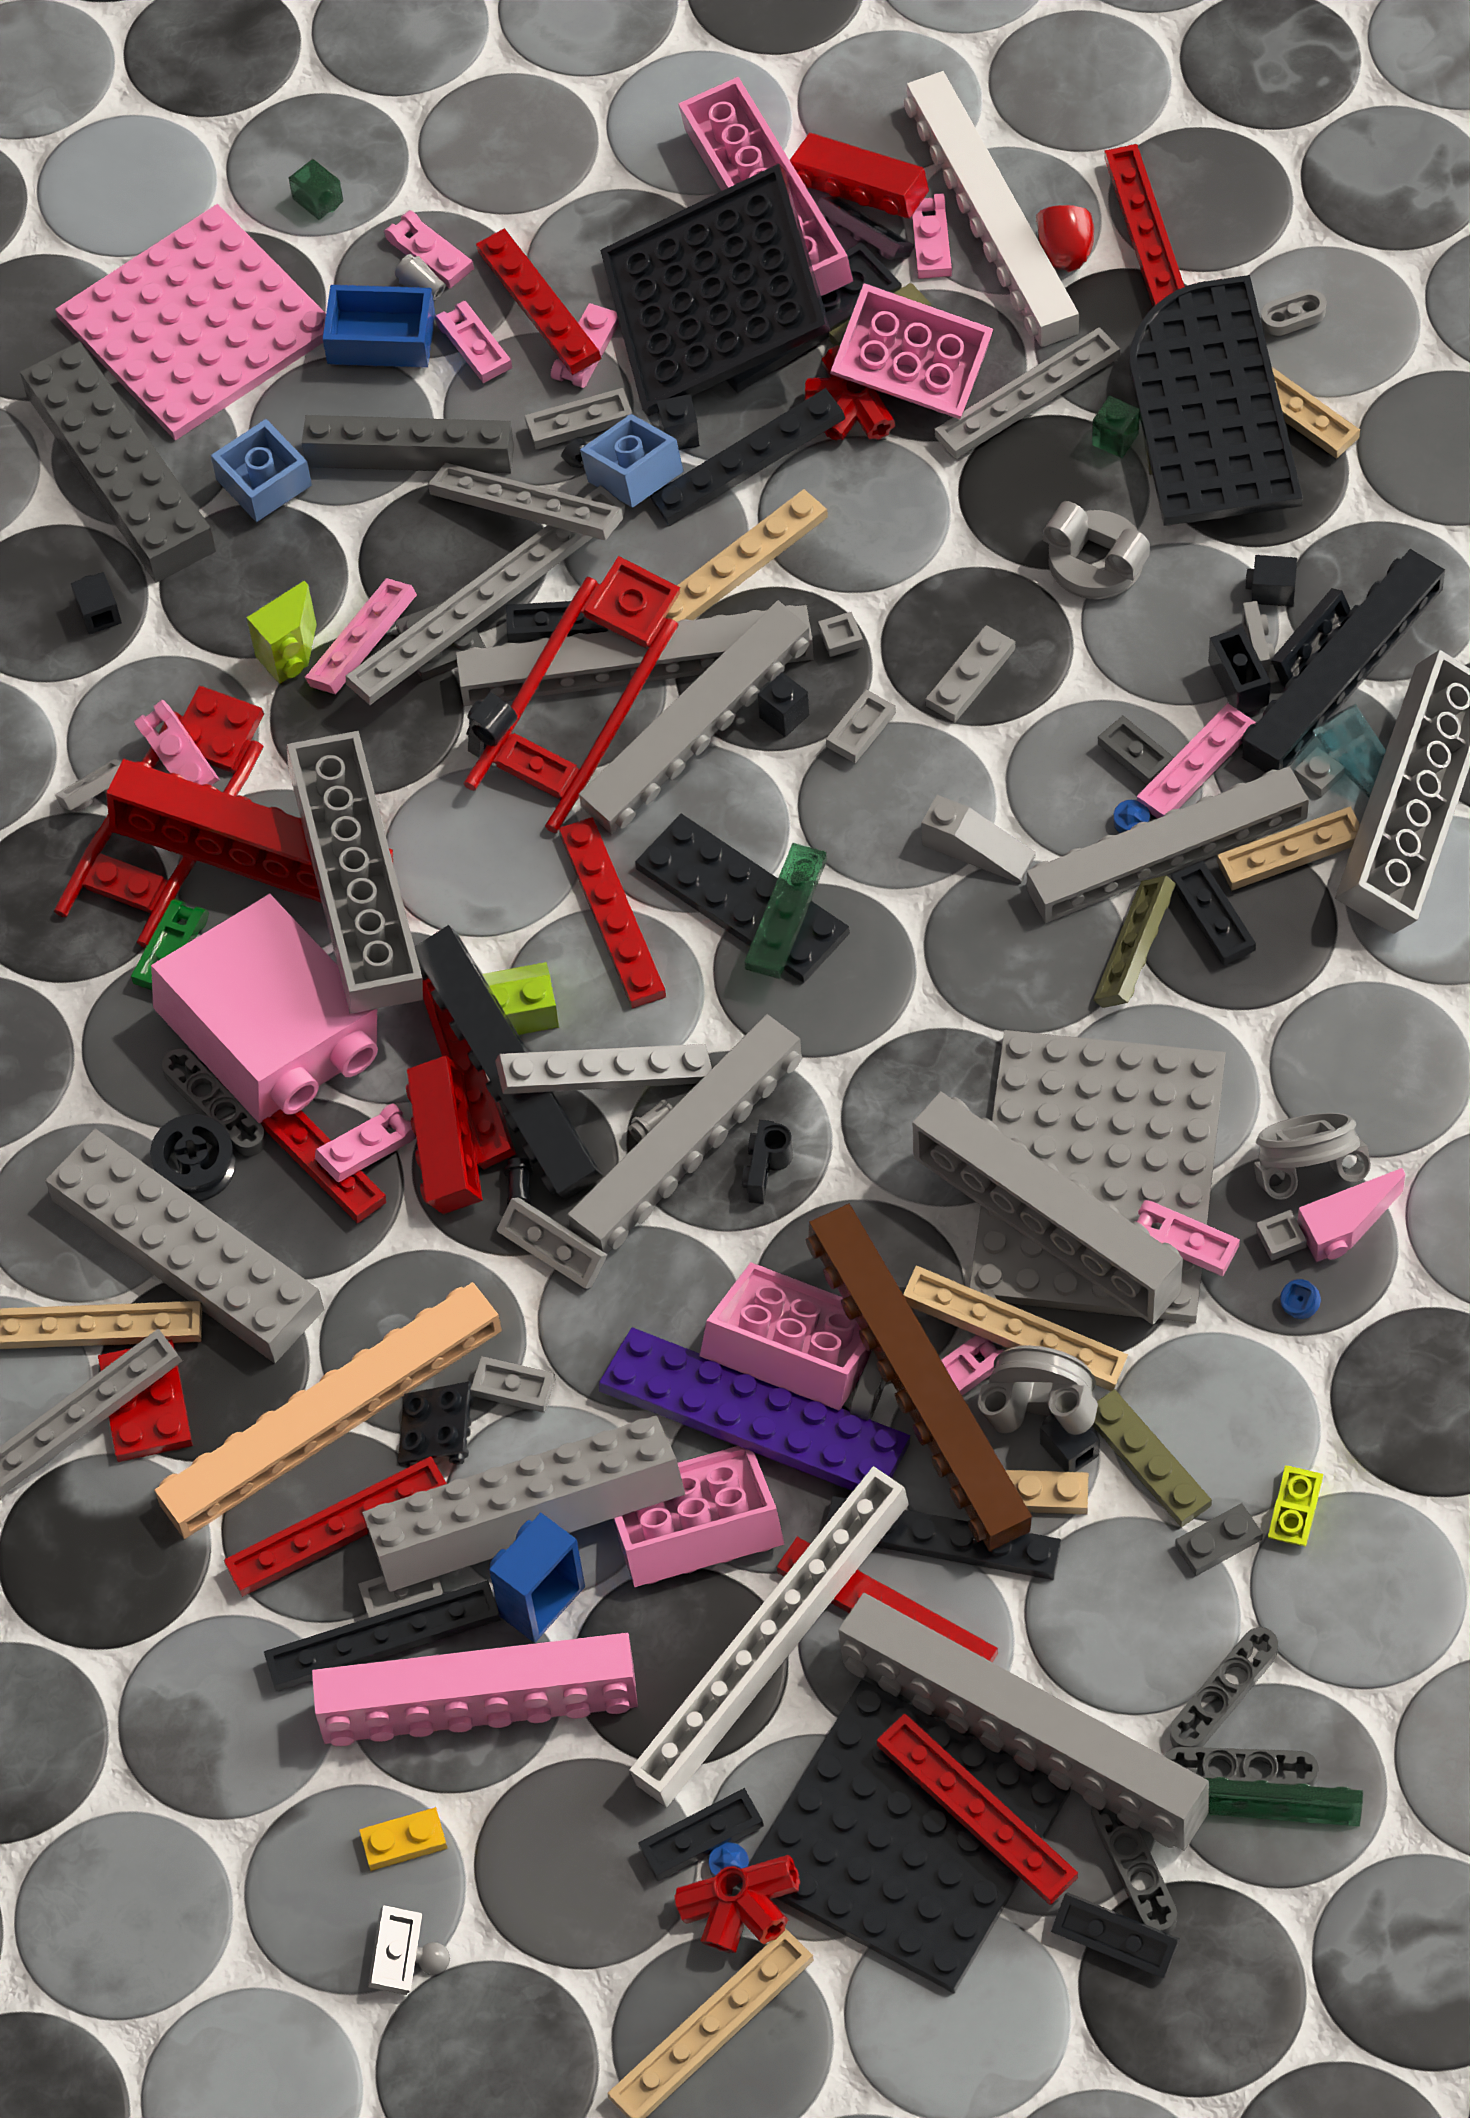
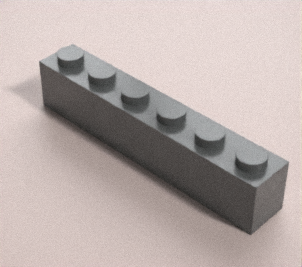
M305 415L302 447L308 467L439 471L445 463L484 473H511L514 441L511 421Z

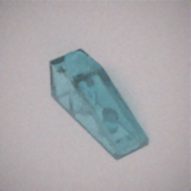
M1354 704L1313 729V732L1328 755L1345 766V774L1370 798L1386 749L1357 705Z

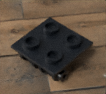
M470 1381L404 1394L398 1464L421 1461L430 1456L432 1458L448 1456L449 1462L452 1464L460 1465L464 1463V1459L469 1456L466 1438L471 1435V1430L468 1427L472 1423L470 1406L473 1405L474 1400L470 1396Z

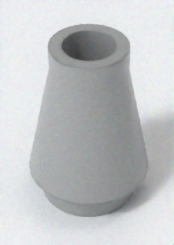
M406 255L395 270L394 275L399 279V284L406 287L431 288L433 300H437L445 290L446 284L435 275L419 256Z

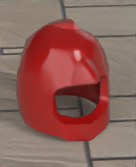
M1057 205L1040 210L1036 214L1038 241L1053 268L1066 270L1068 273L1080 269L1083 263L1087 262L1094 243V223L1091 213L1086 208L1073 205Z

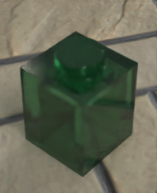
M314 159L288 177L292 199L318 220L322 219L329 212L335 211L344 201L340 180Z
M1109 396L1093 419L1092 445L1123 458L1139 435L1140 409Z

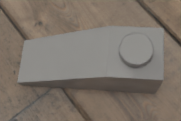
M936 795L921 822L922 846L1020 884L1036 856V852L970 807Z

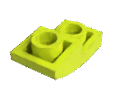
M1285 1465L1268 1533L1269 1539L1304 1547L1307 1546L1322 1485V1473Z

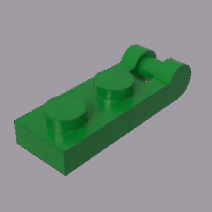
M173 899L131 975L133 984L152 990L151 965L194 940L199 931L205 927L209 911L198 906L193 909L187 907L185 902ZM181 920H183V921H186L187 923H186L185 925H182V924H179V923H177V922H180Z

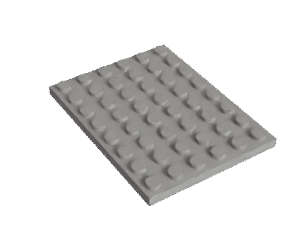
M1004 1030L992 1122L997 1126L999 1132L1008 1138H1015L1021 1141L1031 1154L1040 1160L1046 1159L1053 1163L1060 1174L1069 1180L1081 1182L1088 1189L1089 1194L1101 1202L1103 1200L1110 1202L1116 1207L1119 1214L1131 1223L1133 1221L1137 1222L1140 1216L1138 1210L1143 1201L1148 1200L1207 1225L1226 1052ZM980 1207L970 1281L971 1289L981 1293V1289L984 1288L986 1292L994 1290L997 1300L1011 1304L1141 1317L986 1208ZM1158 1222L1153 1223L1151 1227L1160 1230L1162 1224ZM1183 1260L1181 1293L1159 1319L1196 1323L1202 1267Z

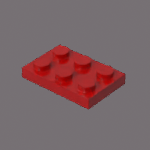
M168 1340V1342L175 1350L173 1340ZM130 1349L98 1355L100 1371ZM178 1365L109 1416L115 1455L118 1462L193 1446Z

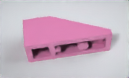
M1403 1168L1299 1207L1297 1223L1307 1240L1306 1244L1316 1262L1326 1258L1329 1260L1337 1259L1358 1242L1403 1192L1405 1181Z

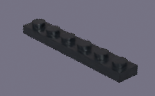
M825 388L650 495L651 500L667 524L671 526L845 419L844 412Z
M832 1497L826 1524L846 1501V1498ZM904 1510L875 1547L1054 1580L1061 1549V1539L1027 1533L988 1551L983 1540L978 1542L974 1538L968 1521Z
M486 1580L263 1652L275 1691L277 1692L312 1681V1670L365 1664L497 1622L501 1619L489 1581Z

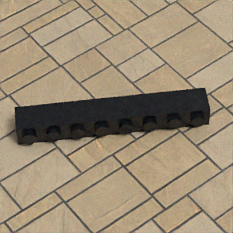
M1409 549L1401 559L1396 558L1390 565L1387 576L1381 582L1376 581L1371 586L1366 600L1360 606L1355 605L1346 618V623L1340 629L1335 628L1330 633L1325 647L1319 653L1314 652L1309 657L1304 671L1298 677L1293 676L1288 681L1283 695L1277 701L1272 700L1267 705L1262 719L1256 725L1251 724L1246 729L1241 740L1243 742L1242 758L1265 773L1290 766L1443 590L1445 569L1412 549Z
M447 925L414 946L423 980L425 981L429 978L435 987V990L431 992L433 999L442 1011L448 1009L454 1019L449 1022L454 1034L460 1041L466 1039L472 1050L467 1053L470 1061L478 1072L484 1069L490 1079L489 1082L485 1083L488 1091L496 1102L502 1100L508 1112L503 1115L511 1129L515 1133L521 1131L527 1142L522 1147L531 1162L535 1164L539 1161L545 1171L540 1177L548 1191L552 1195L557 1192L567 1200L602 1178L603 1174L553 1091L503 1094L495 1060L499 1054L527 1053L529 1051L458 933L450 925Z

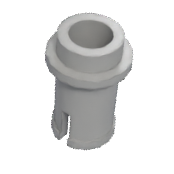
M661 1100L658 1105L642 1117H634L632 1124L628 1127L632 1137L639 1143L673 1107L669 1103L667 1104V1101Z

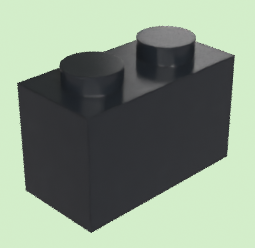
M1240 627L1210 637L1208 662L1229 704L1243 714L1266 707L1270 699L1271 681L1244 628Z

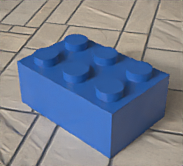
M330 285L323 332L327 364L428 367L435 320L432 289Z
M541 1512L533 1521H526L518 1530L516 1540L507 1550L501 1549L490 1563L489 1571L500 1617L534 1643L537 1642L585 1588L577 1539Z

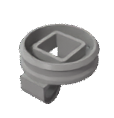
M1064 501L1059 505L1043 530V541L1049 543V567L1052 576L1063 589L1083 598L1105 599L1126 591L1136 582L1141 574L1144 563L1150 555L1148 539L1129 520L1109 511H1084L1080 506L1069 501ZM1088 540L1111 549L1105 558V570L1076 558Z
M1317 1113L1290 1118L1266 1127L1259 1133L1256 1139V1144L1260 1147V1153L1258 1155L1259 1161L1253 1164L1258 1184L1272 1198L1286 1199L1294 1194L1298 1186L1296 1167L1316 1165L1328 1161L1331 1168L1344 1180L1358 1182L1364 1179L1370 1171L1371 1163L1367 1145L1355 1133L1356 1121L1349 1115L1342 1113ZM1349 1154H1356L1357 1161L1355 1165L1349 1169H1343L1342 1162L1344 1158ZM1284 1171L1285 1177L1283 1182L1278 1186H1270V1177L1275 1172Z
M1030 1345L1006 1349L995 1358V1369L990 1375L989 1384H982L978 1407L996 1431L1000 1433L1015 1431L1022 1424L1025 1412L1044 1416L1053 1414L1068 1433L1074 1435L1086 1432L1093 1425L1098 1403L1092 1394L1096 1380L1091 1370L1082 1361L1059 1350Z

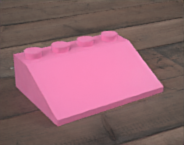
M864 283L830 374L961 419L988 349L993 328Z
M750 1262L707 1319L700 1357L715 1361L723 1366L840 1410L853 1392L868 1362L871 1351L866 1350L860 1339L859 1330L861 1329L856 1320H849L841 1304L843 1297Z
M739 1446L679 1462L678 1467L685 1495L613 1518L634 1587L653 1584L662 1579L683 1573H692L697 1569L718 1563H727L739 1557L757 1552H765L771 1548L784 1545L777 1508L754 1452Z

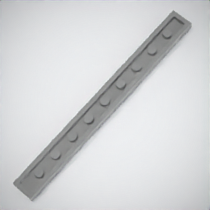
M601 485L584 497L588 500L620 507L622 515L625 514V505ZM549 525L545 526L346 675V685L371 705L593 537Z

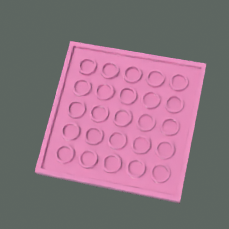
M218 204L55 309L57 318L175 441L322 344L326 313Z

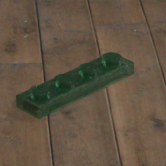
M792 843L745 959V970L780 979L827 862V852Z
M1224 1777L1205 1778L1209 1781L1208 1814L1360 1826L1363 1790H1352L1347 1787H1314L1303 1783L1294 1785L1276 1784L1264 1780L1251 1782L1230 1780Z

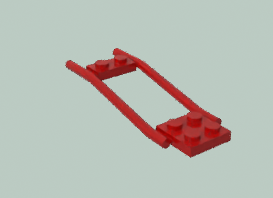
M620 556L617 557L601 584H598L591 577H586L511 705L517 714V720L496 746H486L464 781V786L469 790L475 791L492 763H495L496 767L558 799L562 798L545 824V828L548 831L557 833L578 800L579 793L586 787L659 657L677 630L678 623L671 618L666 619L665 617L678 598L681 587ZM581 612L584 614V617L644 648H649L579 769L576 767V764L516 733H511Z
M199 685L184 715L181 716L179 713L173 712L209 765L234 773L223 792L237 796L264 748L261 743L252 740L264 716V711L259 706ZM165 722L159 731V735L168 729ZM151 746L141 762L148 764L154 769L160 758ZM107 815L83 853L54 912L66 918L82 887H86L89 891L151 913L137 940V944L146 948L170 902L176 898L182 884L197 860L183 856L170 878L166 880L163 876L103 855L101 851L113 834L110 831L109 817Z

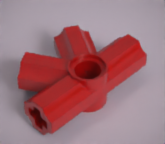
M837 345L829 349L826 355L821 358V361L831 378H807V381H805L806 400L826 388L844 412L845 419L824 432L826 436L835 441L839 439L844 440L857 421L869 439L880 440L889 435L891 429L895 427V422L875 389L830 374L840 346Z
M789 1855L742 1869L730 1866L720 1870L715 1877L676 1888V1894L674 1895L676 1908L679 1911L681 1920L686 1924L708 1918L701 1938L703 1944L719 1951L736 1953L745 1925L762 1944L776 1940L785 1931V1926L789 1920L770 1899L799 1891L800 1879L793 1858ZM739 1883H743L741 1891L737 1895L732 1896L734 1887Z

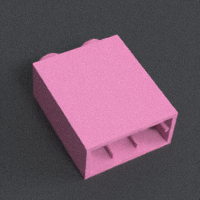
M268 894L151 965L153 1008L258 1123H261L267 1117H271V1114L279 1109L285 1114L299 1112L314 1099L320 1085L339 1073H342L345 1077L358 1075L373 1062L377 1055V1009L353 1014L349 1013L338 965L271 894Z

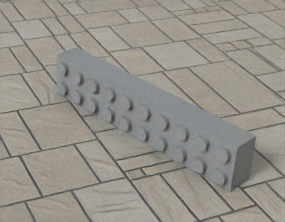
M864 1592L838 1629L842 1660L846 1669L852 1674L861 1678L867 1676L875 1680L884 1691L894 1696H898V1694L911 1700L914 1707L928 1715L934 1713L942 1717L951 1728L964 1734L966 1731L978 1737L980 1742L991 1751L1000 1752L1001 1750L1014 1757L1015 1762L1028 1771L1036 1769L1048 1775L1050 1782L1058 1788L1068 1790L1071 1787L1072 1790L1083 1795V1799L1097 1809L1105 1807L1115 1814L1117 1812V1817L1125 1825L1134 1829L1138 1827L1152 1833L1153 1838L1165 1847L1173 1848L1175 1846L1185 1851L1209 1813V1781Z

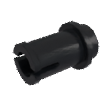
M512 1158L508 1160V1165L504 1167V1174L508 1177L507 1205L512 1198L517 1197L531 1204L530 1176L533 1175L534 1168L526 1158Z

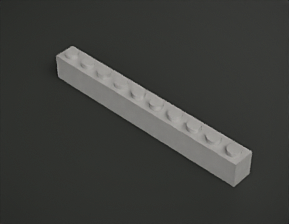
M788 605L786 607L809 627V646L799 658L795 659L792 657L787 663L814 660L807 605ZM752 610L742 614L716 615L705 619H684L678 621L679 626L659 657L646 682L701 675L767 610ZM611 630L593 634L579 633L566 637L532 697L627 685L649 647L644 648ZM549 638L518 644L506 643L502 646L488 648L474 647L466 651L456 652L463 705L470 706L477 700L483 701L489 692L500 697L503 701L515 700Z

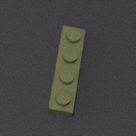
M1167 875L1141 881L1093 999L1102 1008L1128 1003L1134 994L1135 984L1141 969L1146 964L1147 954L1154 938L1158 934L1159 924L1170 904V897L1176 884Z
M1115 1389L1097 1401L1098 1407L1092 1426L1181 1528L1212 1506V1499Z

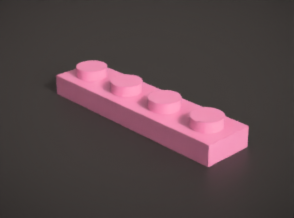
M386 578L305 676L309 686L336 694L345 684L346 675L364 661L417 596L412 585Z
M1227 703L1139 793L1137 801L1145 805L1149 809L1150 814L1156 818L1163 817L1170 810L1179 809L1243 743L1241 740L1244 732L1251 724H1256V722Z

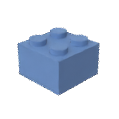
M633 414L628 415L580 449L588 482L596 487L601 485L618 500L632 508L684 472L677 440Z
M267 419L211 455L216 480L256 522L312 486L307 461Z

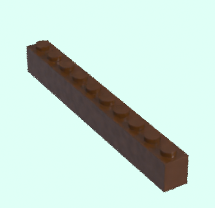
M850 1203L809 1221V1237L806 1238V1244L814 1259L820 1257L825 1266L823 1273L831 1289L837 1288L843 1297L841 1304L849 1320H856L861 1329L859 1330V1336L867 1351L873 1350L879 1360L877 1361V1367L880 1375L886 1383L891 1381L896 1389L895 1398L899 1408L904 1414L909 1412L914 1420L913 1429L918 1441L922 1446L926 1444L929 1446L933 1453L931 1460L937 1474L941 1478L946 1476L952 1486L950 1494L958 1509L964 1508L971 1519L968 1521V1525L974 1538L978 1542L983 1540L988 1551H991L1029 1533L1032 1522L1031 1513Z

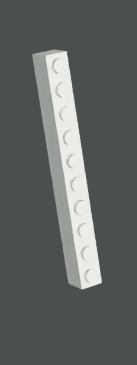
M944 71L907 83V98L903 100L906 113L910 118H915L921 140L928 142L934 164L936 166L941 165L944 181L948 189H954L957 194L958 207L963 214H968L971 230L976 238H981L987 260L989 262L994 261L1001 285L1003 287L1007 286L1010 290L1012 305L1017 312H1022L1025 328L1029 336H1035L1042 348L1078 335L1079 313Z
M873 1466L630 1768V1773L636 1786L665 1807L669 1806L907 1508L909 1503L905 1488L876 1467Z

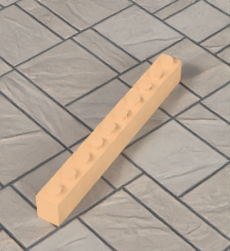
M473 1282L464 1288L454 1289L443 1302L433 1308L422 1310L412 1322L403 1328L393 1329L386 1334L383 1341L371 1349L359 1351L352 1358L351 1362L338 1370L333 1369L327 1372L317 1384L308 1390L296 1392L290 1397L288 1403L275 1411L264 1413L258 1418L256 1424L243 1432L232 1434L225 1440L222 1446L213 1452L198 1456L192 1465L184 1471L166 1477L159 1487L154 1489L160 1507L185 1540L404 1396V1394L412 1391L500 1333L502 1330L499 1314Z

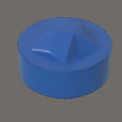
M1137 800L1123 801L1114 810L1113 823L1119 833L1130 830L1140 822H1150L1149 809Z
M1304 1279L1290 1281L1285 1285L1280 1295L1282 1308L1296 1319H1306L1314 1315L1321 1302L1318 1289Z
M731 1842L713 1849L709 1856V1869L712 1877H715L720 1870L726 1867L735 1866L740 1869L748 1867L749 1858L745 1849Z

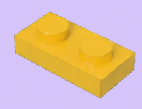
M436 1807L359 1829L370 1871L448 1849Z

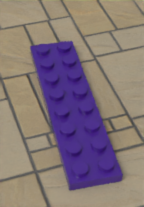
M631 1327L599 1381V1392L854 1491L873 1466L892 1478L910 1445L911 1435L870 1419L864 1420L850 1415L849 1411L842 1408L836 1410L821 1402L813 1401L790 1392L785 1388L777 1387L751 1375L700 1357V1353Z

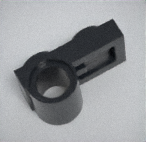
M489 692L483 701L477 700L469 710L467 715L469 728L466 733L468 736V751L479 758L486 746H496L517 720V714L514 709L492 692Z
M759 1119L757 1133H750L748 1155H753L751 1166H744L742 1187L748 1188L750 1203L764 1204L770 1170H782L789 1166L793 1159L791 1132L786 1126L774 1123V1121ZM773 1144H780L783 1146L782 1148L775 1150L768 1148Z

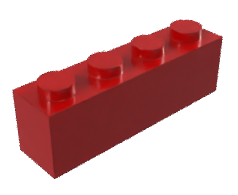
M810 132L790 158L791 164L806 188L816 189L833 197L854 201L862 206L873 207L890 215H898L910 219L929 192L923 167Z
M446 1055L408 1068L407 1076L409 1083L406 1084V1094L412 1103L413 1117H411L410 1122L412 1130L417 1137L418 1150L415 1152V1157L422 1171L423 1183L420 1185V1191L424 1201L442 1214L483 1201L463 1068Z

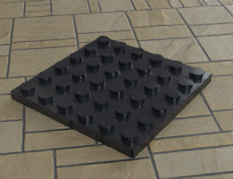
M780 164L768 168L600 250L641 407L647 416L658 412L657 401L689 394L693 396L831 331L786 173Z
M861 1679L749 1866L785 1855L791 1856L799 1874V1891L776 1897V1899L955 1994L1021 1878L877 1746V1739L905 1713L1042 1840H1044L1069 1797L1071 1787L1068 1790L1058 1788L1050 1782L1048 1775L1036 1769L1028 1771L1015 1762L1013 1757L1006 1753L991 1751L979 1739L967 1733L963 1734L954 1730L946 1722L926 1714L913 1705Z

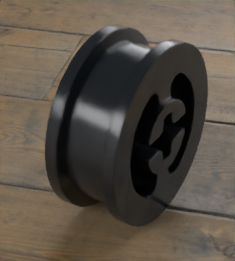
M187 1114L176 1117L159 1129L151 1144L150 1156L154 1171L197 1202L208 1200L221 1193L234 1176L236 1160L230 1135L221 1123L211 1117L200 1114ZM206 1143L211 1144L219 1151L217 1160L212 1166ZM174 1151L180 1173L175 1172L167 1165L169 1157Z

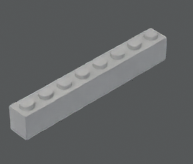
M777 600L579 793L580 806L610 834L618 827L621 829L625 828L636 815L635 811L643 803L649 804L657 797L661 790L660 786L668 778L671 780L675 779L684 770L685 762L693 754L699 755L707 748L711 741L710 737L718 730L724 731L735 719V713L743 705L748 707L757 699L758 693H760L759 689L768 681H773L785 669L784 665L792 657L797 659L807 650L809 646V627Z
M1290 766L1281 770H1271L1262 775L1261 778L1248 783H1238L1228 791L1215 796H1205L1193 805L1183 809L1170 810L1163 817L1150 822H1140L1130 830L1118 835L1105 836L1095 844L1085 848L1072 849L1065 856L1050 862H1040L1033 866L1032 869L1027 870V891L1044 922L1048 923L1138 887L1141 881L1168 875L1305 820L1308 816L1309 798Z
M766 1014L568 1213L570 1231L606 1254L612 1248H619L626 1240L628 1232L637 1223L642 1224L651 1215L653 1207L662 1198H668L672 1195L678 1186V1181L687 1172H694L700 1166L703 1156L712 1147H719L726 1139L728 1131L737 1122L742 1123L747 1119L753 1106L761 1097H768L774 1091L777 1081L786 1072L791 1073L798 1067L802 1059L800 1038Z

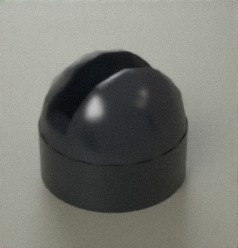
M581 437L575 438L565 447L561 457L574 468L584 467L580 449L587 445V443Z

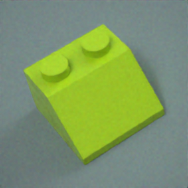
M303 581L246 617L255 657L279 684L299 675L308 666L317 624L309 586Z
M547 962L482 974L518 1035L559 1028Z

